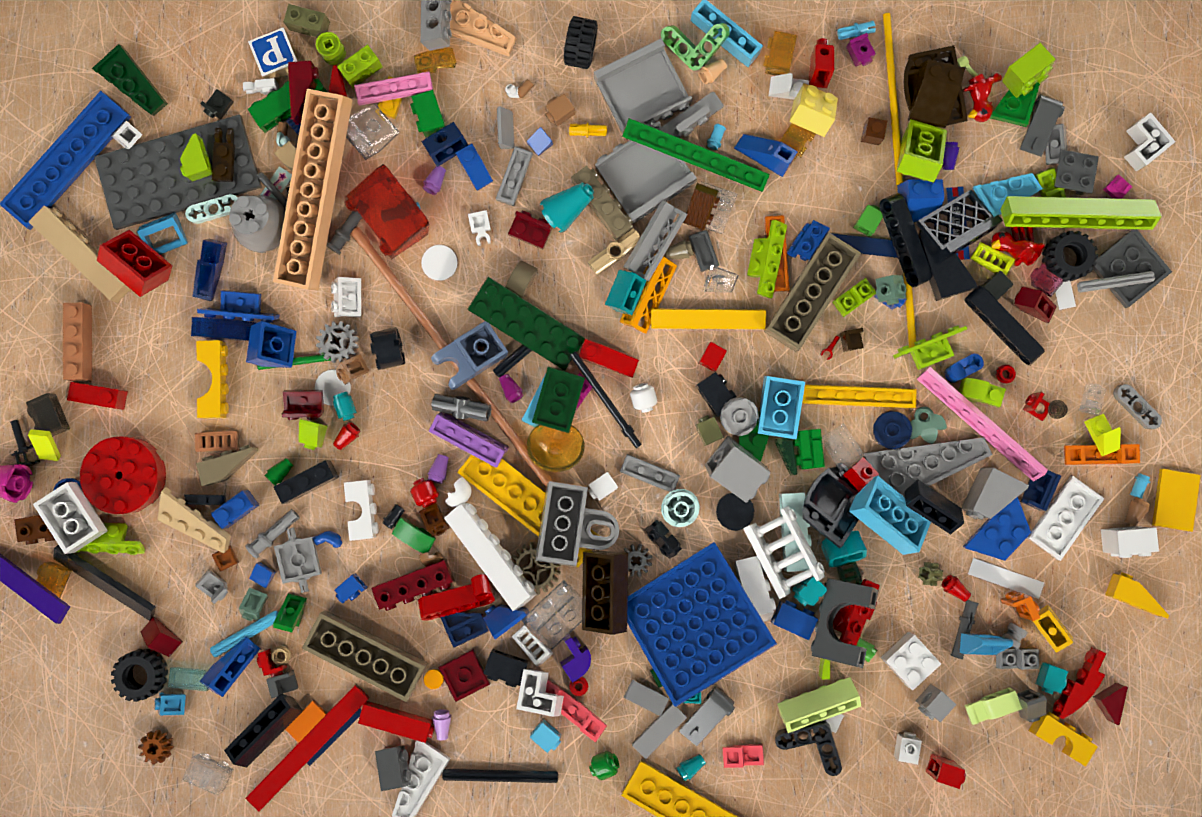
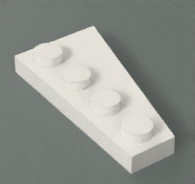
M416 740L408 767L411 772V785L402 787L399 792L392 817H416L451 759L428 742L424 743Z

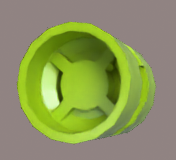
M324 32L318 36L316 48L324 61L330 65H338L343 62L346 57V50L338 36L332 32Z

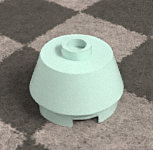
M676 489L669 492L661 505L663 518L675 527H685L693 523L700 510L697 497L686 489Z

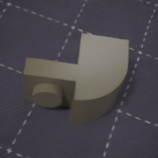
M520 261L513 270L506 288L524 299L528 288L533 283L538 268Z

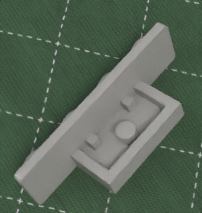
M711 92L662 126V129L665 133L680 138L683 135L685 137L696 126L705 124L709 117L722 109L724 105L715 92Z

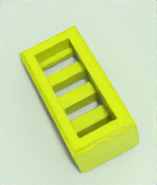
M982 242L979 243L971 256L973 261L994 274L1002 271L1006 276L1015 261L1014 258ZM983 250H985L986 253L982 258H980L979 255ZM989 254L993 255L989 262L986 261ZM996 258H998L999 261L997 265H994V261L996 260ZM1004 262V263H1006V265H1005V267L1002 269V268H1000V267H1001L1002 263Z

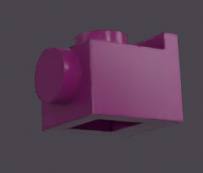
M867 33L850 40L846 46L855 67L861 64L862 66L870 64L876 55Z

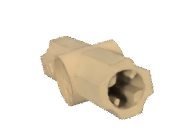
M634 228L589 260V266L598 276L633 250L641 236ZM618 248L621 253L618 256H613L610 250Z

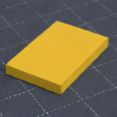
M1159 469L1152 526L1193 532L1201 475Z

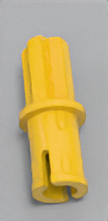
M589 122L587 124L570 123L569 135L586 136V138H589V136H606L607 126L589 125Z

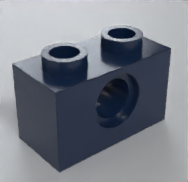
M454 122L421 141L437 167L455 157L456 152L468 146L463 134Z

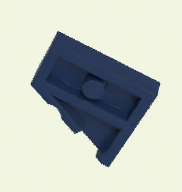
M455 613L440 617L453 648L490 631L483 619L482 613Z

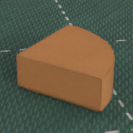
M428 552L419 555L420 561L425 567L444 560L439 552H436L434 555H429Z

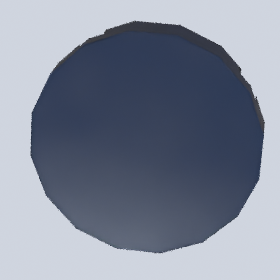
M895 411L881 414L873 425L875 440L879 445L887 449L903 447L909 442L912 434L910 420L904 414Z

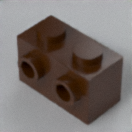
M40 515L14 519L17 542H26V545L39 543L38 539L45 538V542L55 540Z

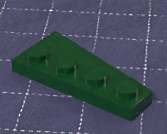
M120 44L92 68L150 115L155 116L168 104L126 49Z

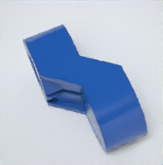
M971 354L945 369L946 379L951 383H956L977 372L984 366L983 358L978 354Z

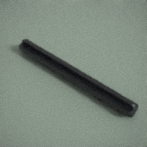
M444 769L442 779L444 781L557 783L558 772Z

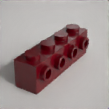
M445 559L374 586L371 589L379 610L385 608L388 611L396 608V603L403 601L404 604L414 601V597L420 594L422 597L433 594V589L440 588V591L451 587L450 583L455 580L448 561Z

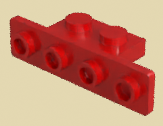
M863 579L861 584L877 590L880 587L879 584L867 579ZM848 605L837 612L833 628L842 633L840 637L842 642L857 645L871 610L870 608Z

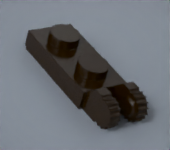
M215 128L211 180L216 182H233L235 157L234 129H227V143H223L222 129Z

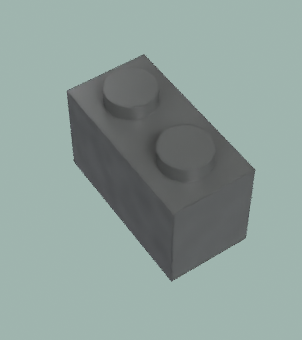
M405 745L375 751L381 791L411 785V772L408 769V752L405 749Z

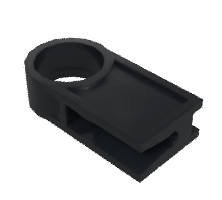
M184 495L185 504L223 505L226 503V495Z

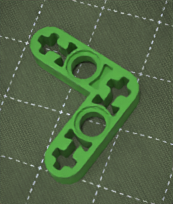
M725 23L715 24L699 44L695 46L676 26L670 25L662 29L661 38L690 69L696 71L707 64L728 38L730 31ZM722 28V35L718 36L716 39L712 38L718 34L717 29ZM669 31H672V32H673V33H672V38H668V36H669V33H668V32H669ZM706 41L712 44L711 52H707L704 49ZM682 42L687 45L686 53L681 52L679 48ZM702 54L703 56L698 60L699 64L695 65L694 58H697Z

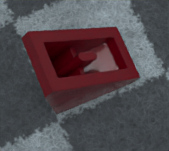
M153 617L140 631L148 648L168 657L183 643L180 638L156 617Z
M1114 683L1093 696L1107 721L1119 726L1127 695V686Z

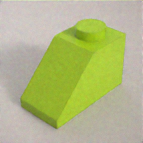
M196 133L192 134L180 158L182 163L180 170L184 177L191 181H196L212 175V166L203 139Z
M300 419L299 443H303L304 448L315 450L316 447L322 448L328 426Z

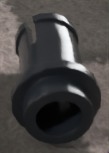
M395 504L387 517L383 518L384 521L382 523L390 529L396 527L397 521L406 510Z

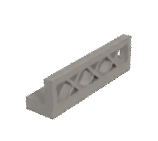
M662 200L624 267L649 281L688 214ZM679 214L677 220L673 222L675 216ZM668 232L667 237L663 239L664 235ZM649 265L648 270L646 271L645 274H643V272H644L646 266Z

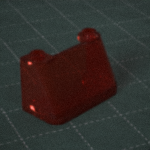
M384 164L376 168L345 196L344 203L348 210L359 212L380 239L381 246L379 248L385 256L388 255L391 260L428 235V219Z

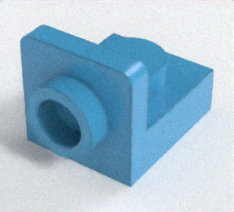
M159 693V698H155L154 709L158 710L160 716L184 715L186 695Z

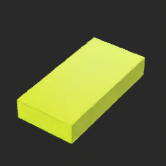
M30 429L28 436L39 459L59 461L61 455L50 431Z

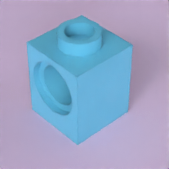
M545 719L538 724L530 735V738L547 753L551 749L554 751L561 743L559 740L561 733Z

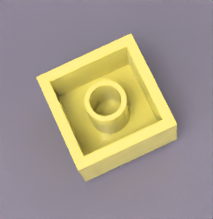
M803 83L793 101L790 122L825 137L835 120L838 98L831 93L817 89L813 85Z

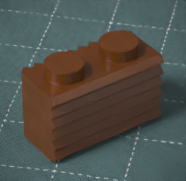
M697 183L686 212L688 215L683 223L701 230H705L706 224L711 225L714 214H711L712 208L716 209L720 197H717L719 190Z

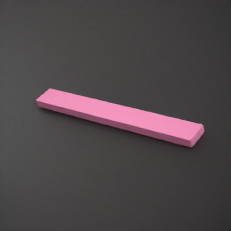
M931 367L919 375L917 378L919 382L1032 481L1039 479L1047 473L1048 470Z

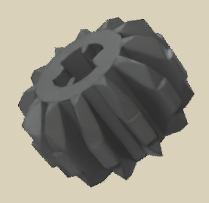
M631 544L632 551H629L626 547L624 548V551L628 553V570L631 569L630 576L632 577L635 571H637L640 577L641 569L647 573L648 570L644 567L645 565L652 566L651 562L646 561L651 559L652 555L644 556L649 550L645 548L641 552V544L638 545L637 550H635L634 544ZM632 556H635V557L640 556V557H641V559H639L640 564H637V563L632 564V563H631V561H633V560L631 559Z

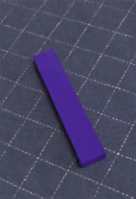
M0 554V581L54 623L61 624L71 606Z

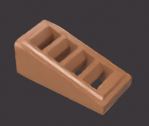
M238 431L195 433L196 452L238 450ZM229 435L231 440V447H228L227 444V436ZM212 436H214V447H211ZM219 436H222V447H220Z

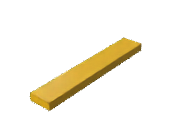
M651 308V329H765L766 325L765 309Z
M805 385L802 404L916 408L917 389Z

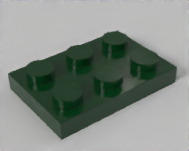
M548 367L532 423L570 433L585 377Z

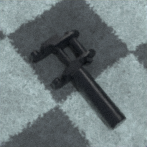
M19 420L11 421L12 430L19 448V452L14 451L11 456H15L17 464H23L28 467L40 463V460H35V462L28 461L26 452L34 447L33 445L26 446ZM20 454L24 456L25 462L21 463Z

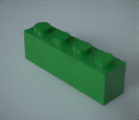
M316 79L317 86L315 90L327 92L320 79ZM289 81L285 82L280 89L268 93L264 99L255 101L248 108L253 119L264 133L276 127L278 122H284L291 117Z

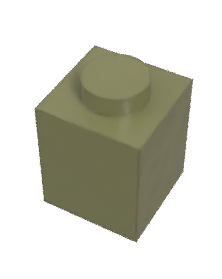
M707 415L698 419L699 424L695 426L704 446L724 438L715 417L709 418Z

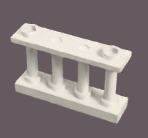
M789 506L780 510L782 516L761 527L754 523L743 528L779 599L790 594L791 586L814 576L816 581H819L825 577L822 564L817 562L796 521L797 516ZM787 523L791 534L770 544L766 543L763 538L764 533ZM795 540L801 551L779 562L775 561L772 555L773 551ZM805 558L810 569L789 579L783 577L781 573L782 568Z

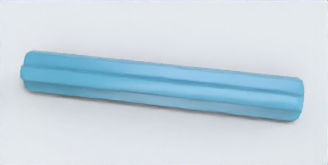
M273 611L210 648L211 654L214 657H218L232 649L245 637L251 638L272 626L278 611Z

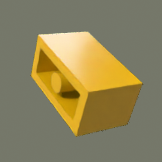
M1046 605L1041 608L1040 612H1038L1040 619L1033 622L1057 653L1074 643L1072 635L1051 607Z

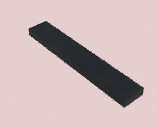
M59 545L54 548V560L150 621L154 617L155 605L76 554H64Z

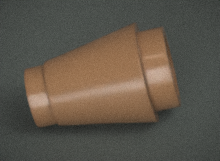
M1135 497L1130 502L1124 521L1135 527L1150 510V504Z

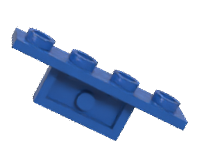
M226 290L221 291L220 309L205 307L197 309V313L204 314V317L215 318L216 315H222L223 319L242 317L243 321H254L255 318L267 323H273V320L279 319L280 314L261 313V294Z

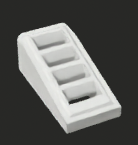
M525 624L512 636L536 666L542 665L553 654L550 648L528 624ZM528 632L529 635L522 641L520 638ZM533 638L534 641L529 646H526L525 644ZM538 644L539 647L532 652L531 649ZM543 650L545 653L537 658L536 656Z

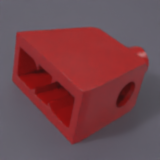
M821 38L817 40V44L814 46L811 54L809 85L817 88H828L835 69L834 46L828 45V40Z

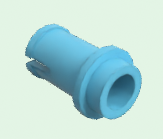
M715 124L711 137L707 140L708 148L718 150L721 147L720 142L726 130L724 126Z
M1138 473V476H1135L1136 481L1129 495L1142 499L1147 484H1150L1151 481H1149L1150 477Z

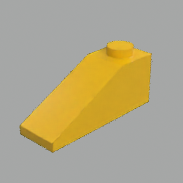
M1121 572V575L1112 574L1105 593L1106 596L1156 616L1169 618V614L1139 582L1132 580L1133 576Z

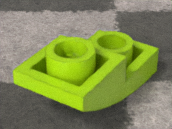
M864 278L832 303L841 315L845 317L875 295L876 291L869 281Z

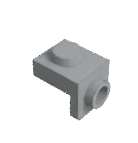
M208 570L195 583L198 589L211 597V602L214 604L218 600L224 599L228 593L227 582L211 570Z

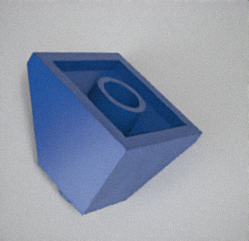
M500 604L497 607L492 605L485 611L487 615L483 619L494 639H497L526 617L529 610L522 607L513 611L509 605Z

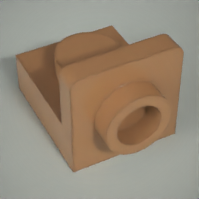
M361 354L341 362L336 368L337 377L340 381H343L344 385L370 371Z

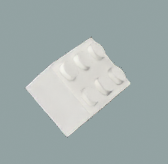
M66 482L33 504L64 554L75 553L108 531L77 482Z

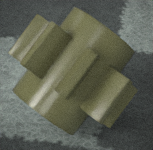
M924 562L925 567L919 568L918 578L923 581V585L937 586V581L943 580V570L938 567V563Z

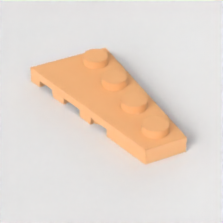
M452 0L450 4L452 15L450 30L452 36L510 56L516 41L514 35L488 20L483 14L473 10L468 4L460 0Z

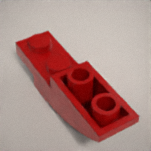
M1091 647L1085 655V662L1082 668L1077 672L1076 681L1067 680L1066 687L1053 705L1052 714L1064 719L1080 709L1092 697L1105 677V674L1099 672V669L1107 653Z

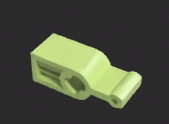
M1010 687L984 696L979 701L964 705L972 725L987 719H996L1022 709L1016 690Z

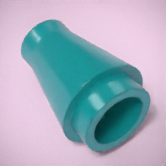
M699 754L679 763L676 769L684 781L691 780L706 765V762Z

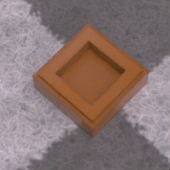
M229 546L225 553L218 551L212 554L220 572L239 563L231 546Z

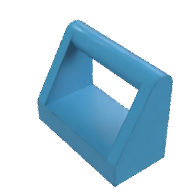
M175 212L141 225L137 230L141 240L159 255L188 244L180 220ZM173 226L180 239L153 248L149 235Z
M961 633L960 653L997 655L1013 646V640L992 634Z

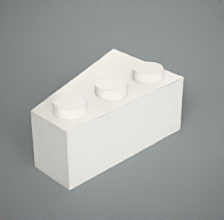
M758 556L735 561L737 577L762 620H771L776 605L774 599L769 596L768 591H771L769 580L764 578L763 572L765 570Z

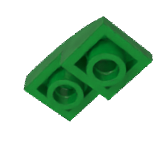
M405 517L399 519L392 532L396 538L421 553H429L436 540L424 528H417Z

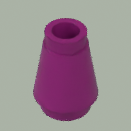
M509 374L499 378L505 398L510 403H515L524 396L522 394L523 390Z

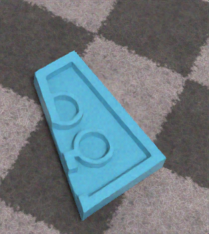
M1030 173L1002 181H994L989 184L977 185L972 187L979 200L995 217L1001 215L1000 209L1007 196L1030 197L1042 190V187L1034 174Z

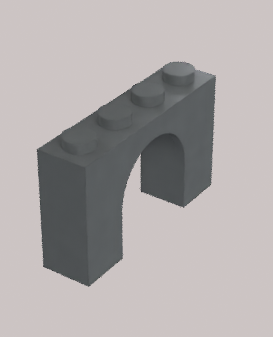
M828 578L827 583L824 584L827 591L819 607L820 618L815 626L816 637L811 645L812 656L863 668L867 649L842 642L834 632L833 622L837 612L848 605L875 609L879 590L873 587Z

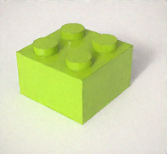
M1040 42L1008 67L1002 82L1016 98L1022 94L1025 96L1034 88L1033 85L1037 82L1041 84L1049 77L1048 73L1052 71V65L1056 59Z

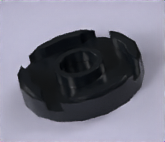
M733 493L723 496L716 506L717 519L728 530H742L749 526L754 518L755 510L751 500L749 499L746 503Z

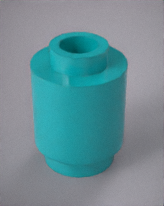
M348 392L334 395L333 405L338 419L343 418V421L355 418L354 414L357 411L351 395H348Z

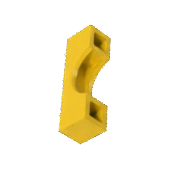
M220 340L196 341L197 361L204 363L212 374L210 389L205 395L197 398V418H226V414L229 412V405L226 402V395L229 392V387L226 383V376L228 375V365L226 364L228 347L226 342Z

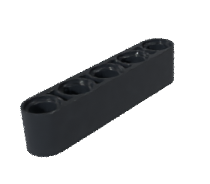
M900 193L882 199L879 204L880 211L904 276L911 287H917L931 280L932 272L904 196Z
M978 285L964 299L966 304L1026 365L1031 366L1045 352L1044 348L983 286Z

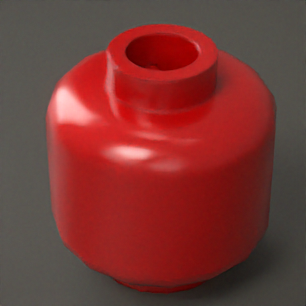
M421 478L413 483L414 486L411 488L410 493L417 506L426 508L437 502L436 499L439 493L432 480Z

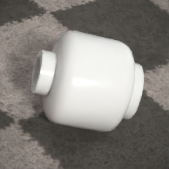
M641 383L633 387L630 393L633 407L636 410H641L642 413L653 410L652 407L657 404L654 387L648 385V383Z

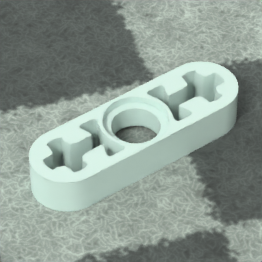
M228 194L191 205L186 209V218L194 224H200L230 214L231 207H223L222 204L228 205L230 200L235 202L238 197ZM217 204V213L210 214L209 207ZM194 211L200 213L197 215L196 219L192 217Z

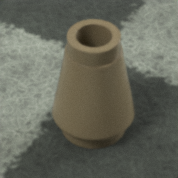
M683 240L669 247L665 252L668 260L686 259L694 255L690 240Z

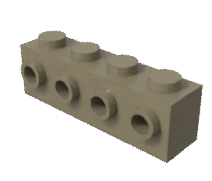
M585 166L571 177L574 186L583 182L593 188L594 198L589 203V206L615 240H618L633 228L631 225L633 221L628 214L624 215L622 213L620 203L610 197L608 187L605 184H600L597 180L599 176L593 168L590 170L588 166Z

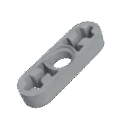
M1124 384L1114 389V398L1145 429H1157L1162 423L1161 416L1132 386ZM1121 390H1126V391H1127V392L1125 393V394H1126L1125 397H1122V396H1121L1122 393H1123ZM1135 402L1141 403L1142 409L1140 412H1136L1133 409ZM1150 417H1153V418H1154V419L1152 420V422H1153L1154 424H1149V421H1150L1149 418H1150Z

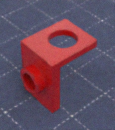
M1032 393L1027 397L1023 410L1044 421L1053 405L1042 399L1045 393ZM1039 403H1042L1045 408L1041 414L1035 412Z

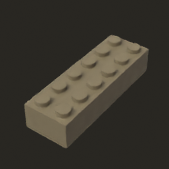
M828 232L764 332L793 351H799L861 252Z
M326 610L319 614L302 649L405 702L411 698L428 664L418 657Z

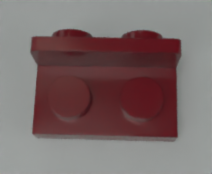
M523 210L521 212L516 211L508 235L543 250L552 227L543 218L537 220L529 212Z

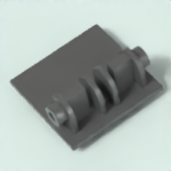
M1061 149L1054 187L1074 190L1077 195H1083L1084 192L1092 194L1099 156Z

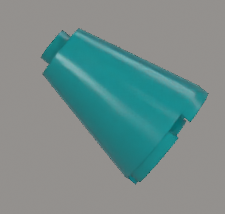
M582 182L549 196L540 202V206L543 205L544 207L542 214L554 229L558 227L561 229L558 232L563 233L592 201L594 190L589 184Z

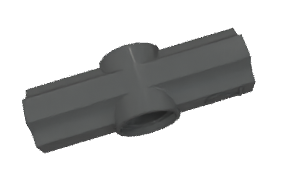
M436 393L431 403L432 410L452 414L453 417L460 419L472 418L487 422L492 411L490 404L471 401V398L464 396L452 397Z

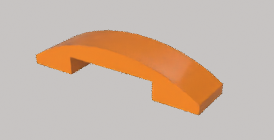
M1121 444L1119 450L1105 456H1101L1096 445L1064 446L1065 465L1140 463V444Z

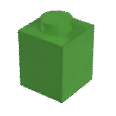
M868 204L863 209L853 228L870 237L874 234L883 218L880 208Z

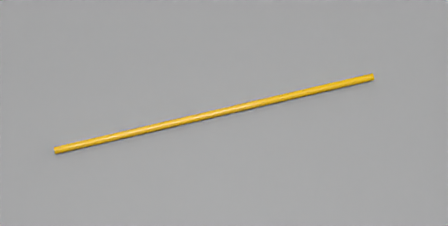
M884 13L883 24L897 189V185L903 183L904 178L902 173L897 172L901 140L891 14ZM903 273L907 299L905 303L909 348L915 346L914 343L916 342L913 292Z

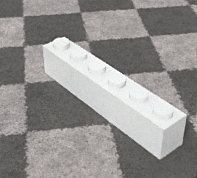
M460 503L444 519L513 611L521 609L537 595L533 584L524 578L521 568L512 562L509 552L500 546L497 536L491 534L488 530V524L476 514V508L469 503Z

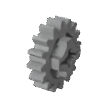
M333 321L331 327L325 324V331L319 330L322 336H316V339L320 341L316 346L322 348L319 350V353L324 355L326 360H329L331 357L332 363H335L337 359L341 363L343 358L348 360L350 359V354H356L353 349L359 348L355 343L359 338L354 336L356 331L354 329L350 330L351 326L349 324L344 327L342 321H340L339 325ZM334 337L339 340L341 348L336 345ZM334 351L340 352V354H332V353H333Z

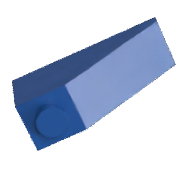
M245 637L215 662L199 682L213 693L223 697L261 648Z

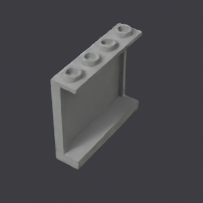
M662 38L594 71V80L622 134L628 118L648 125L652 122L656 123V121L662 118L666 120L672 117L674 112L678 110L682 112L690 107L692 96H688L666 54Z
M659 121L648 124V126L664 132ZM629 140L624 145L622 143L617 145L613 149L614 152L608 156L606 154L602 155L595 164L615 197L633 221V224L657 209L662 200L669 201L697 182L696 176L690 171L684 161L632 140Z

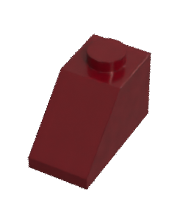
M1021 287L1019 293L1015 296L1014 304L1022 312L1045 323L1050 322L1057 306L1043 291Z

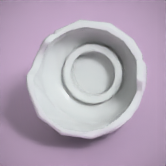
M463 477L454 483L455 492H449V497L445 500L451 507H457L460 503L467 502L471 496V486Z

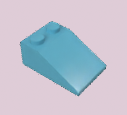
M764 376L758 434L797 439L805 382Z

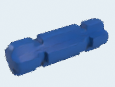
M806 223L802 231L792 243L793 246L788 249L787 254L790 257L795 258L798 255L793 251L811 224Z

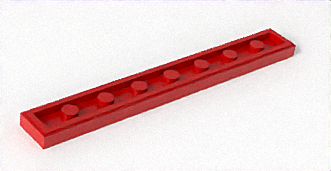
M356 684L245 799L259 812L370 697Z

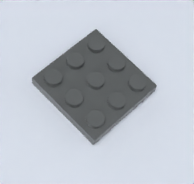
M1137 229L1129 231L1094 260L1097 262L1096 266L1092 267L1100 279L1149 271L1154 272L1155 280L1152 282L1109 288L1125 308L1130 307L1172 273L1170 268Z

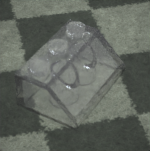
M563 580L522 621L533 636L552 650L563 640L564 636L570 634L582 622V597Z

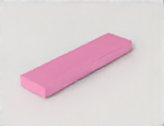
M430 72L354 85L359 106L414 96L433 90Z

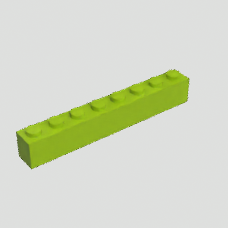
M1007 196L1000 209L1005 227L1153 230L1162 217L1156 201L1150 199Z

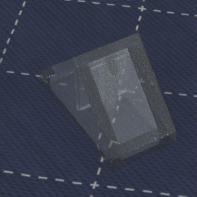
M711 265L702 290L704 292H732L739 275Z

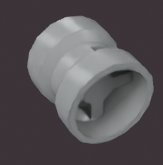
M1010 622L1007 627V633L1003 634L1002 637L1012 639V647L1019 649L1021 639L1025 638L1028 632Z

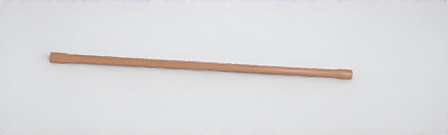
M359 227L354 229L350 235L369 256L440 350L447 346L448 343L377 253L366 235ZM449 361L455 368V370L458 372L459 368L457 364L452 361ZM474 378L467 381L466 384L479 401L491 405L492 418L545 487H547L549 481L554 482Z

